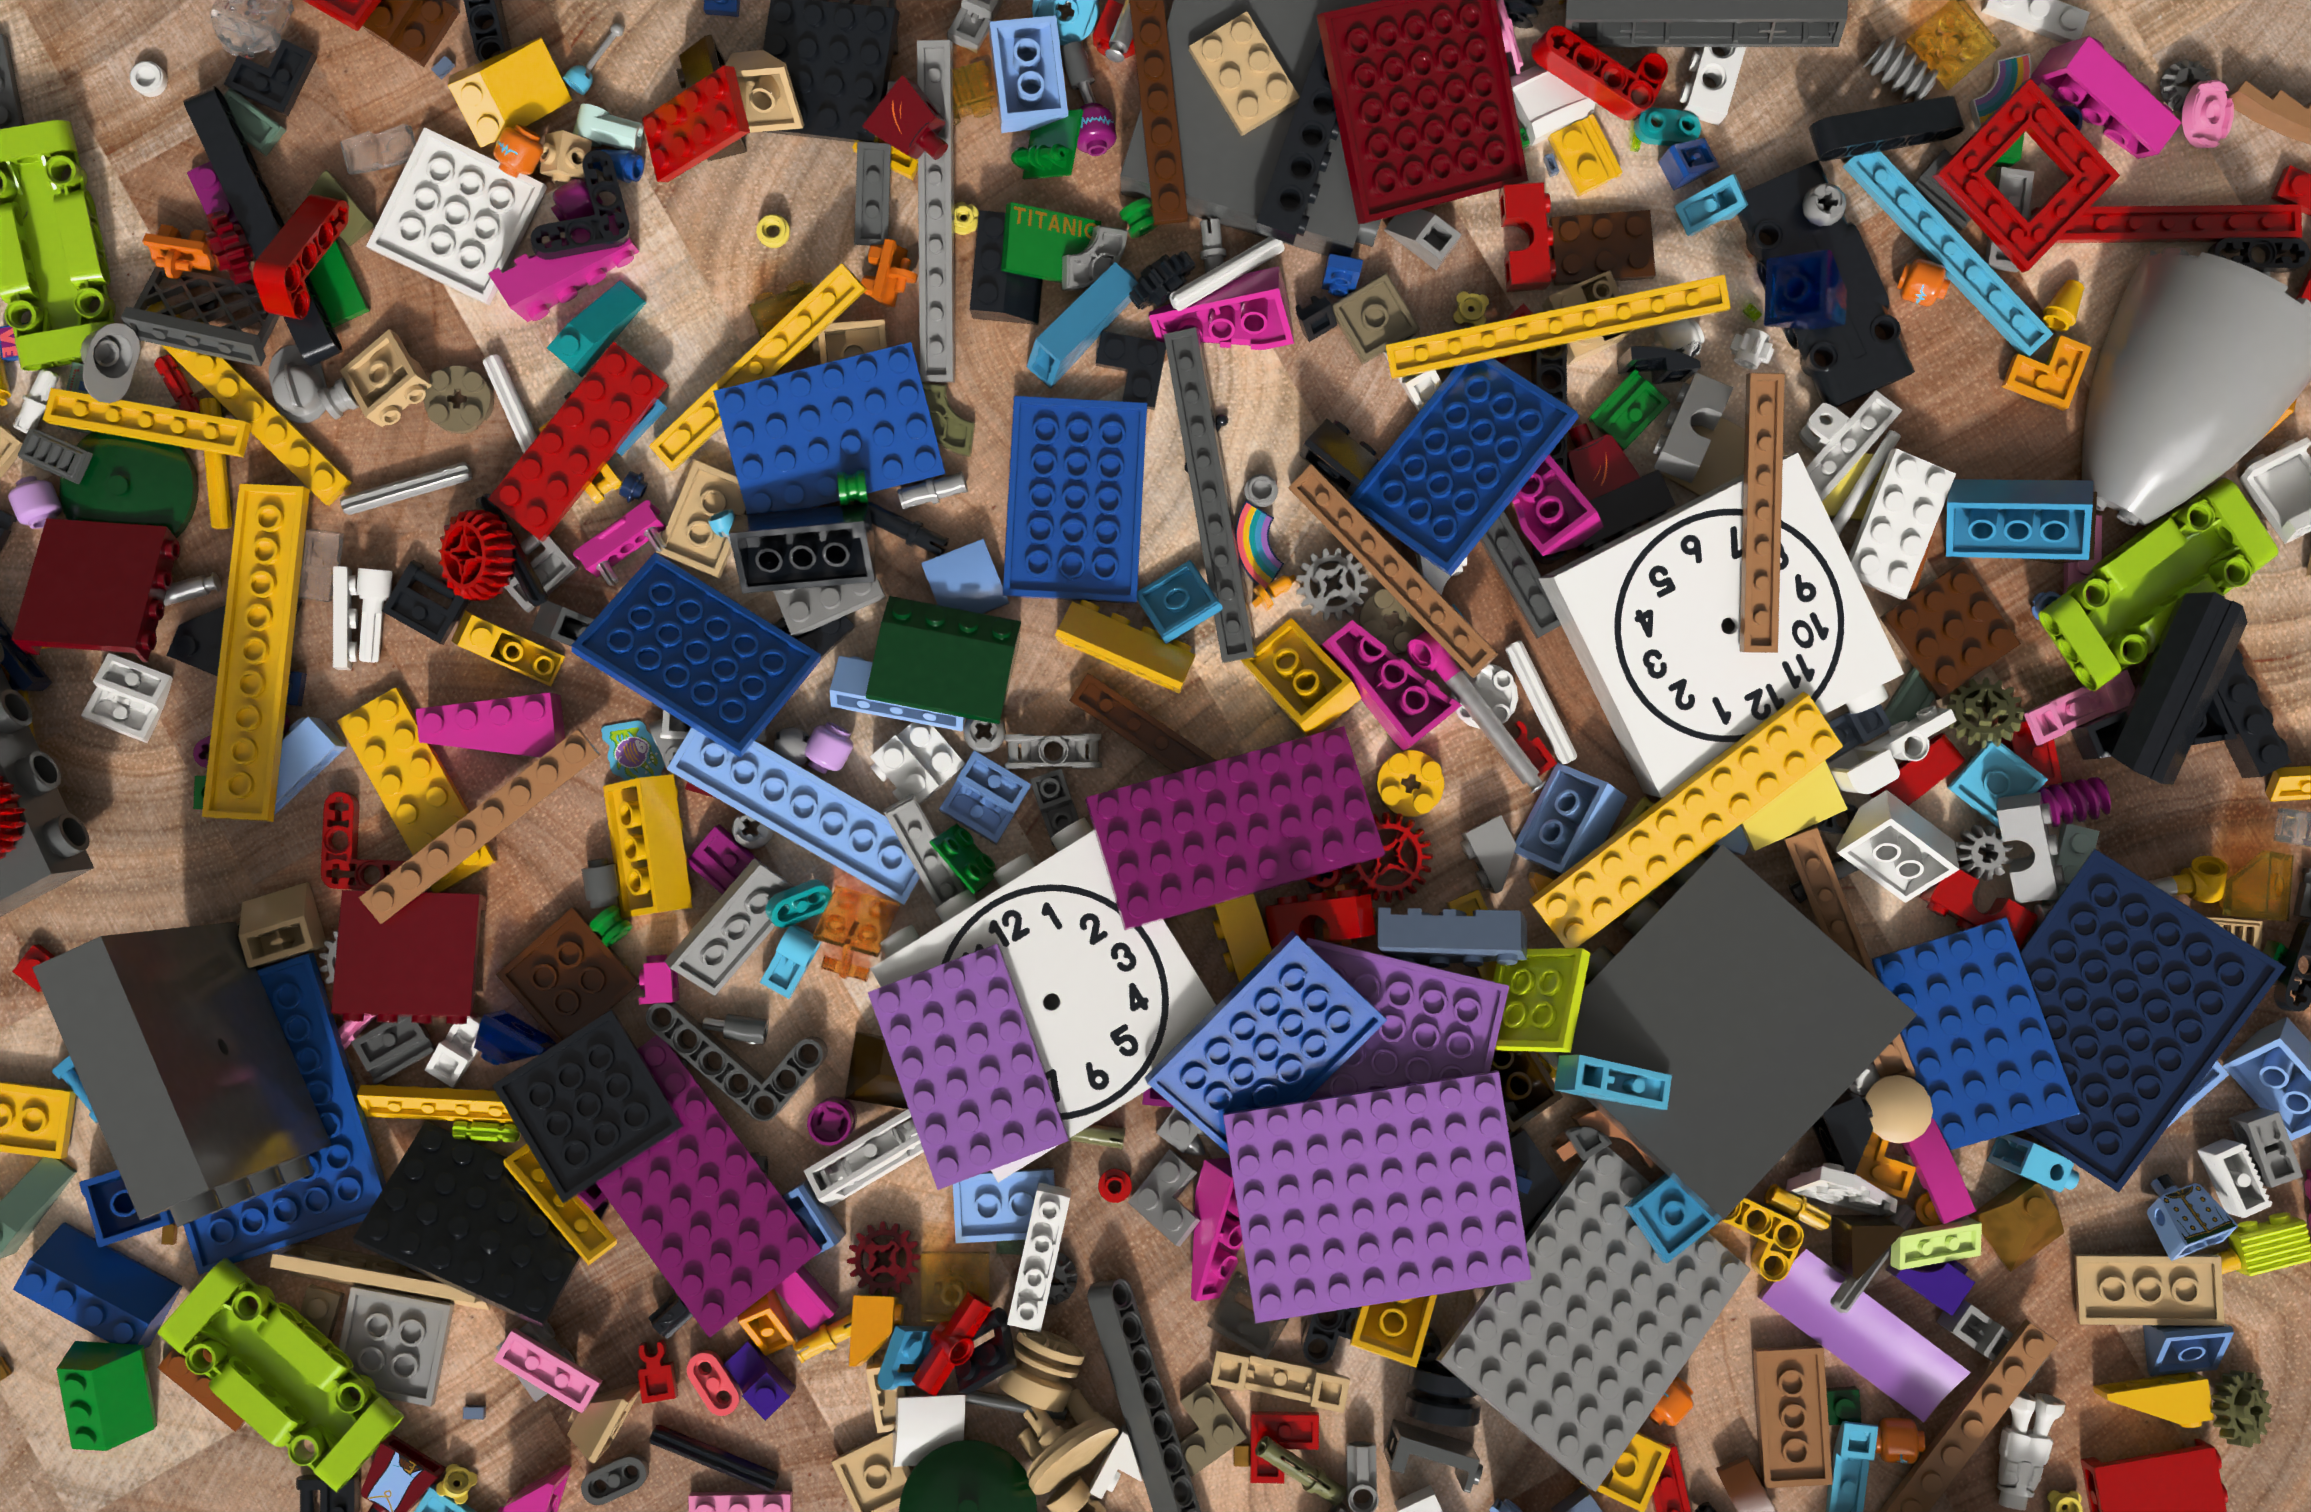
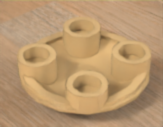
M1901 1075L1884 1076L1875 1082L1866 1093L1865 1099L1873 1112V1117L1870 1118L1873 1132L1883 1140L1894 1143L1911 1142L1923 1135L1931 1123L1933 1114L1931 1098L1925 1088L1912 1078Z

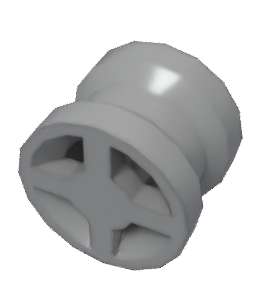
M344 378L336 380L331 388L323 387L317 391L323 406L335 420L341 418L344 411L359 408Z

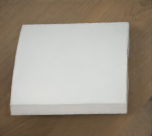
M108 653L93 680L97 687L81 716L89 722L148 743L164 708L173 678L165 673Z
M964 1394L895 1397L893 1467L916 1466L935 1449L948 1443L964 1440Z

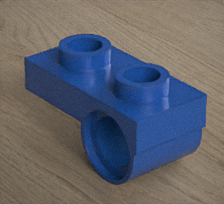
M1329 253L1321 289L1328 290L1329 294L1338 297H1345L1354 292L1360 277L1363 260Z

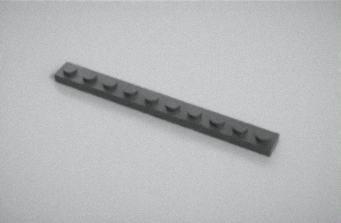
M1194 327L1164 334L1208 586L1223 607V610L1214 615L1222 663L1257 657L1199 329Z

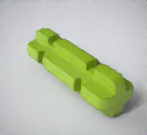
M455 1121L452 1128L453 1138L464 1140L471 1137V1140L499 1141L503 1139V1142H516L520 1139L521 1135L516 1124L510 1123L503 1125L502 1123Z

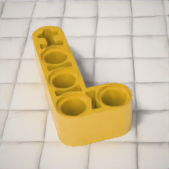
M1745 1197L1722 1221L1759 1238L1750 1259L1752 1268L1769 1281H1781L1789 1273L1803 1242V1229L1798 1223L1787 1216ZM1758 1210L1760 1215L1759 1221L1753 1226H1748V1214ZM1783 1225H1789V1236L1784 1240H1779L1778 1230ZM1769 1256H1775V1267L1770 1271H1765L1764 1261Z

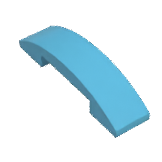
M1842 1421L1831 1461L1833 1485H1828L1826 1512H1863L1869 1461H1874L1878 1435L1877 1425Z

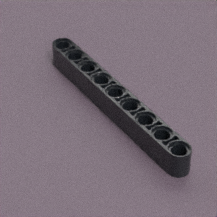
M213 86L183 101L184 106L257 260L285 224L228 102L216 86ZM308 275L304 280L310 296V307L306 317L300 320L284 316L283 318L302 357L308 365L314 366L342 353L343 349Z

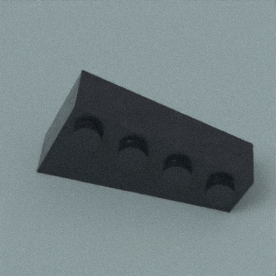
M2216 691L2192 745L2238 739L2218 691ZM2128 706L2071 729L2083 760L2112 757L2108 753V749Z

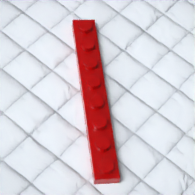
M2301 204L2089 207L2056 243L2218 242L2229 237L2302 238ZM2035 207L2033 210H2031V216H2032L2040 207Z

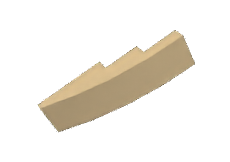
M869 1288L860 1289L857 1293L859 1296H883L880 1288H878L875 1295L869 1294ZM890 1288L888 1297H893L892 1288ZM891 1338L867 1360L866 1366L877 1433L895 1431V1397L908 1396L907 1386H898L893 1390H883L878 1385V1374ZM900 1364L898 1372H905L904 1364Z

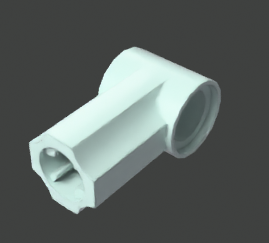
M582 103L573 134L592 140L591 146L601 147L603 144L621 150H634L637 153L643 141L644 126L639 122L610 115L608 111L600 107Z

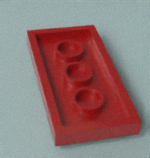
M723 65L642 118L657 182L668 183L750 133L735 68Z

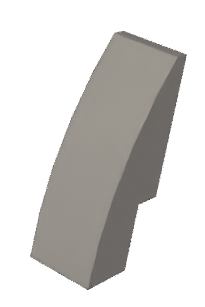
M1965 1300L1962 1301L1953 1316L1943 1311L1936 1321L1992 1362L2014 1335ZM2042 1365L2039 1367V1369L2036 1371V1373L2033 1375L2030 1381L2026 1384V1386H2029V1384L2031 1383L2035 1375L2038 1373Z

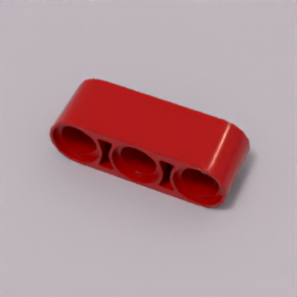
M1941 733L1929 740V751L1923 759L1919 761L1903 760L1897 765L1900 771L1898 779L1869 795L1873 799L1885 790H1888L1909 806L1963 764L1965 758L1947 735Z

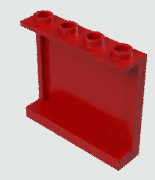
M2194 1439L2196 1446L2107 1462H2101L2095 1457L2081 1459L2090 1512H2227L2225 1503L2228 1502V1493L2221 1482L2219 1469L2222 1468L2221 1457L2214 1446L2201 1439Z

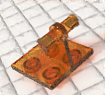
M836 885L813 934V939L843 947L842 961L825 955L821 969L838 973L839 977L843 979L852 977L867 982L871 969L852 964L853 952L856 951L878 958L882 947L880 943L887 938L900 908V903Z

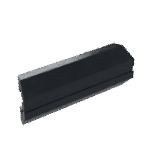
M2216 592L2185 593L2177 600L2108 749V753L2131 770L2147 776L2158 783L2174 784L2248 623L2243 605L2225 599L2224 596Z

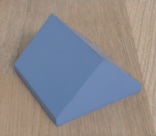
M808 1179L782 1195L821 1247L822 1251L820 1253L835 1246L845 1236L846 1233L830 1208L817 1199Z
M2227 1324L2225 1326L2143 1325L2148 1373L2150 1376L2217 1370L2234 1334L2232 1326Z

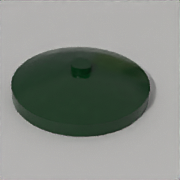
M94 431L85 436L76 445L93 455L80 484L62 477L60 478V500L67 520L166 526L175 538L181 535L193 517L199 490L194 464L183 447ZM74 453V455H73V457H72V459H71V461H70V463H69V466H68V468H67L66 471H68V469H69V467H70V465H71V463H72V460H73V458H74V456H75V453Z
M962 1440L948 1443L935 1449L916 1465L904 1485L900 1498L899 1512H1037L1036 1496L1029 1486L1027 1472L1010 1453L988 1442Z

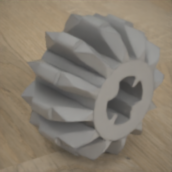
M1973 825L1971 832L1968 830L1960 832L1963 842H1955L1956 849L1960 850V854H1957L1958 861H1962L1959 869L1966 873L1969 872V875L1978 880L1982 877L1984 881H1992L1994 874L2002 876L2005 873L2002 864H2011L2013 862L2009 857L2005 856V852L2011 851L2013 847L2012 845L2002 844L2001 833L1996 834L1995 826L1987 825L1983 829L1981 825ZM1979 848H1981L1983 852H1986L1985 858H1983L1982 854L1978 853Z

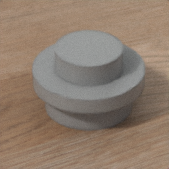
M1257 474L1247 481L1244 493L1248 502L1258 508H1264L1275 501L1278 487L1272 477L1266 474Z

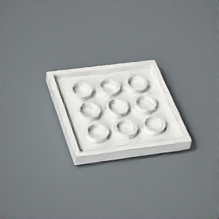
M424 127L366 247L490 306L498 288L488 273L498 267L502 273L507 271L544 196L547 186L519 173L517 178L512 177L498 168L500 162Z

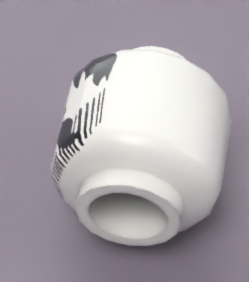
M1694 319L1669 322L1655 330V342L1651 346L1667 348L1695 357L1701 351L1704 335L1701 327Z

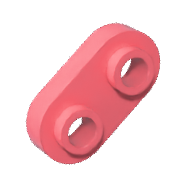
M702 1350L697 1352L688 1362L687 1376L710 1412L718 1416L728 1415L739 1405L741 1390L730 1372L724 1367L720 1356L713 1351ZM701 1363H710L712 1370L704 1372L701 1369ZM719 1391H727L730 1399L727 1401L722 1400L719 1397Z

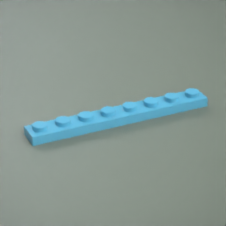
M1882 152L1853 156L1843 166L1932 262L1945 266V276L1951 280L2019 354L2030 357L2053 335L2051 330Z

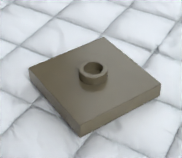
M1387 272L1332 304L1336 322L1362 365L1385 352L1387 344L1402 342L1420 331V327Z

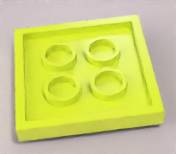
M1583 948L1527 949V960H1518V963L1515 965L1496 964L1493 982L1509 985L1495 1050L1571 1053L1590 952Z

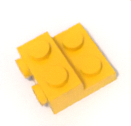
M1637 1432L1596 1491L1640 1512H1645L1671 1448Z

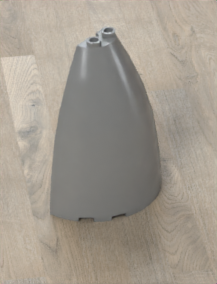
M2164 248L2161 254H2157L2153 250L2145 253L2118 304L2095 365L2085 410L2082 443V480H2094L2093 492H2097L2096 510L2104 511L2106 507H2109L2119 512L2117 518L2133 526L2137 523L2146 526L2187 501L2223 475L2259 443L2311 380V302L2306 298L2295 300L2286 291L2288 286L2255 269L2220 256L2201 252L2199 257L2196 258L2189 256L2188 252L2182 248Z

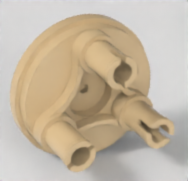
M1080 1389L1071 1391L1066 1404V1408L1078 1424L1074 1428L1065 1430L1061 1426H1056L1047 1411L1031 1406L1033 1411L1030 1412L1027 1409L1023 1414L1032 1427L1021 1432L1016 1440L1021 1444L1033 1462L1027 1471V1477L1029 1479V1486L1036 1495L1051 1492L1084 1472L1112 1446L1119 1434L1113 1422L1107 1421L1099 1412H1094Z

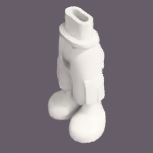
M2021 1391L2010 1405L2012 1424L2003 1427L1999 1444L2000 1462L1997 1488L2001 1490L1998 1501L1999 1505L2025 1511L2028 1497H2034L2035 1493L2033 1491L2041 1482L2043 1467L2049 1460L2053 1445V1439L2048 1436L2053 1422L2062 1416L2065 1411L2066 1403L2063 1400L2043 1393H2036L2034 1398L2029 1393ZM2035 1410L2034 1428L2027 1431L2029 1421Z

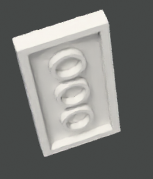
M1897 448L1890 450L1848 556L1860 583L1898 599H1907L1956 473Z

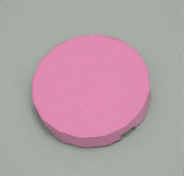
M2220 80L2199 81L2192 86L2185 98L2182 108V126L2189 144L2195 148L2217 147L2220 144L2218 143L2220 139H2225L2230 132L2234 117V104L2232 98H2227L2225 91H2229L2228 87Z

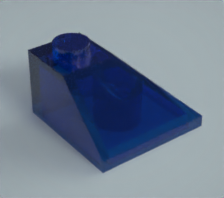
M1827 249L1767 259L1764 326L1821 329L1846 325L1847 291L1831 250Z
M500 1010L484 1014L479 1025L474 1048L482 1052L481 1058L485 1061L499 1065L500 1063L506 1064L540 1055L555 1046L556 1043L546 1033L509 1012Z

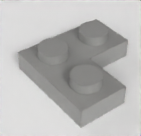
M1169 1149L1128 1203L1174 1245L1180 1247L1201 1221L1177 1199L1197 1174V1171L1178 1154Z

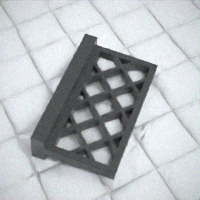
M157 266L154 268L134 307L126 306L121 316L124 324L133 329L141 341L260 367L266 358L264 347L280 315L267 313L265 310L258 312L254 304L261 300L256 286L240 283L235 285L232 280L183 271L180 278L175 279L179 284L160 290L158 286L163 277H168L165 274L164 268ZM201 285L210 287L211 291L194 298L189 291ZM185 292L188 300L170 307L166 299ZM233 292L242 294L244 297L229 304H225L221 298ZM217 299L221 307L203 314L199 306ZM162 301L166 308L158 312L145 311L148 306ZM248 306L254 313L235 321L231 314ZM193 308L198 316L188 320L176 317L177 314ZM227 315L231 322L222 327L208 323ZM258 322L262 326L258 335L242 332L241 330Z

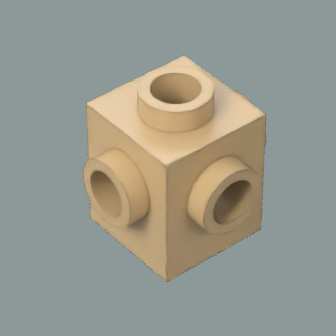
M564 130L546 134L543 145L544 151L540 157V173L552 177L553 183L562 186L574 178L585 180L582 161L584 156L591 151L592 140Z

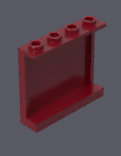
M46 518L12 640L25 654L40 655L42 647L135 653L142 662L148 663L150 652L154 650L157 642L156 629L158 622L164 616L166 591L172 585L171 572L174 560H177L180 555L179 541L166 526Z
M342 890L331 1013L342 1015V1021L363 1022L364 1016H377V1022L398 1023L399 1016L412 1017L411 1023L432 1024L433 1017L446 1018V1024L459 1025L467 1024V1018L478 1019V1013L474 1012L481 911H486V897L481 894L423 892L384 923L380 924L359 899L367 891Z

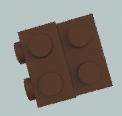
M382 0L362 27L372 36L420 66L425 67L460 12L444 0Z

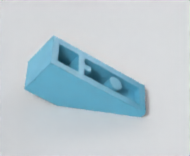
M1559 1055L1554 1090L1594 1099L1667 1110L1672 1075L1584 1055Z

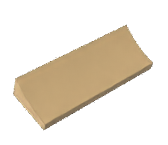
M303 1242L292 1244L272 1254L270 1267L288 1270L291 1275L351 1286L356 1284L486 1310L491 1308V1304L387 1257Z

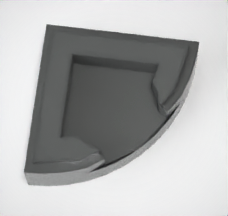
M1573 1126L1563 1130L1582 1161L1612 1144L1606 1135L1589 1126Z

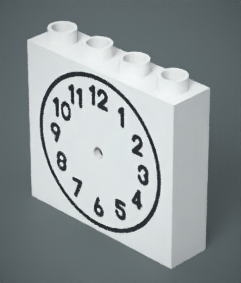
M1799 453L1783 456L1778 653L1740 652L1744 474L1538 578L1643 793L1659 798L1665 797L1802 692L1807 693L1811 697L1823 717L1828 712L1844 704L1847 705L1851 714L1873 708L1888 699L1889 696L1883 684L1904 674Z
M1086 818L1079 819L1056 833L1051 838V841L1058 852L1037 866L1034 865L1028 853L998 869L993 876L1001 888L982 900L977 901L973 893L968 889L941 904L935 911L943 924L919 937L913 925H909L878 944V948L885 960L870 968L880 986L883 987L999 944L1069 1138L1151 1088L1144 1077L1217 1006L1164 919L1124 930L1095 831L1092 830ZM1056 1146L995 1168L991 1172L999 1183Z

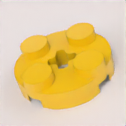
M1406 750L1392 755L1382 764L1377 774L1376 789L1381 801L1394 814L1400 813L1403 817H1416L1430 812L1438 804L1444 791V777L1440 765L1429 755L1416 750ZM1413 774L1415 775V781L1419 782V788H1415L1411 793L1405 792L1406 786L1401 785L1402 778L1408 779L1409 775Z

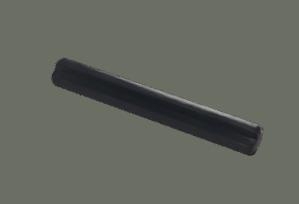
M484 494L476 499L475 504L478 510H485L499 515L500 521L507 523L506 531L512 533L510 542L516 546L512 550L513 557L516 559L512 562L514 575L529 603L534 607L540 606L542 603L547 602L548 595L501 509L488 500L491 494Z
M656 1425L651 1433L649 1440L651 1444L765 1491L771 1492L778 1480L779 1474L775 1471L662 1425Z

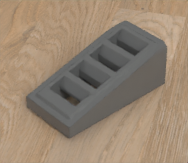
M35 428L29 429L18 453L20 459L76 484H80L93 455L88 451ZM74 453H75V456H74V458H73V460H72V463H71V465H70L68 471H66L67 468H68V466H69V463H70V461H71V459H72V457H73V455H74Z

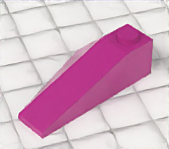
M1279 266L1246 273L1181 311L1174 309L1170 303L1149 312V319L1156 340L1160 342H1165L1164 334L1196 327L1199 329L1201 342L1219 343L1222 348H1231V344L1248 345L1251 346V350H1266L1294 344L1288 298Z
M1550 454L1512 500L1523 533L1542 556L1577 548L1604 527L1596 509Z
M1230 1158L1205 1159L1196 1187L1195 1215L1201 1221L1194 1228L1191 1299L1195 1302L1220 1298L1238 1264L1236 1254L1243 1244Z

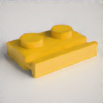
M1593 114L1551 134L1548 138L1577 197L1607 183L1613 178L1621 176L1623 173Z

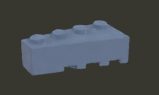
M1378 908V948L1385 956L1422 965L1429 964V966L1435 968H1447L1450 966V963H1463V965L1468 967H1479L1484 962L1497 961L1500 965H1515L1518 963V960H1527V920L1523 913L1518 910H1474L1473 916H1467L1465 912L1456 909H1443L1439 915H1432L1422 912V908H1408V914L1398 915L1391 914V908Z

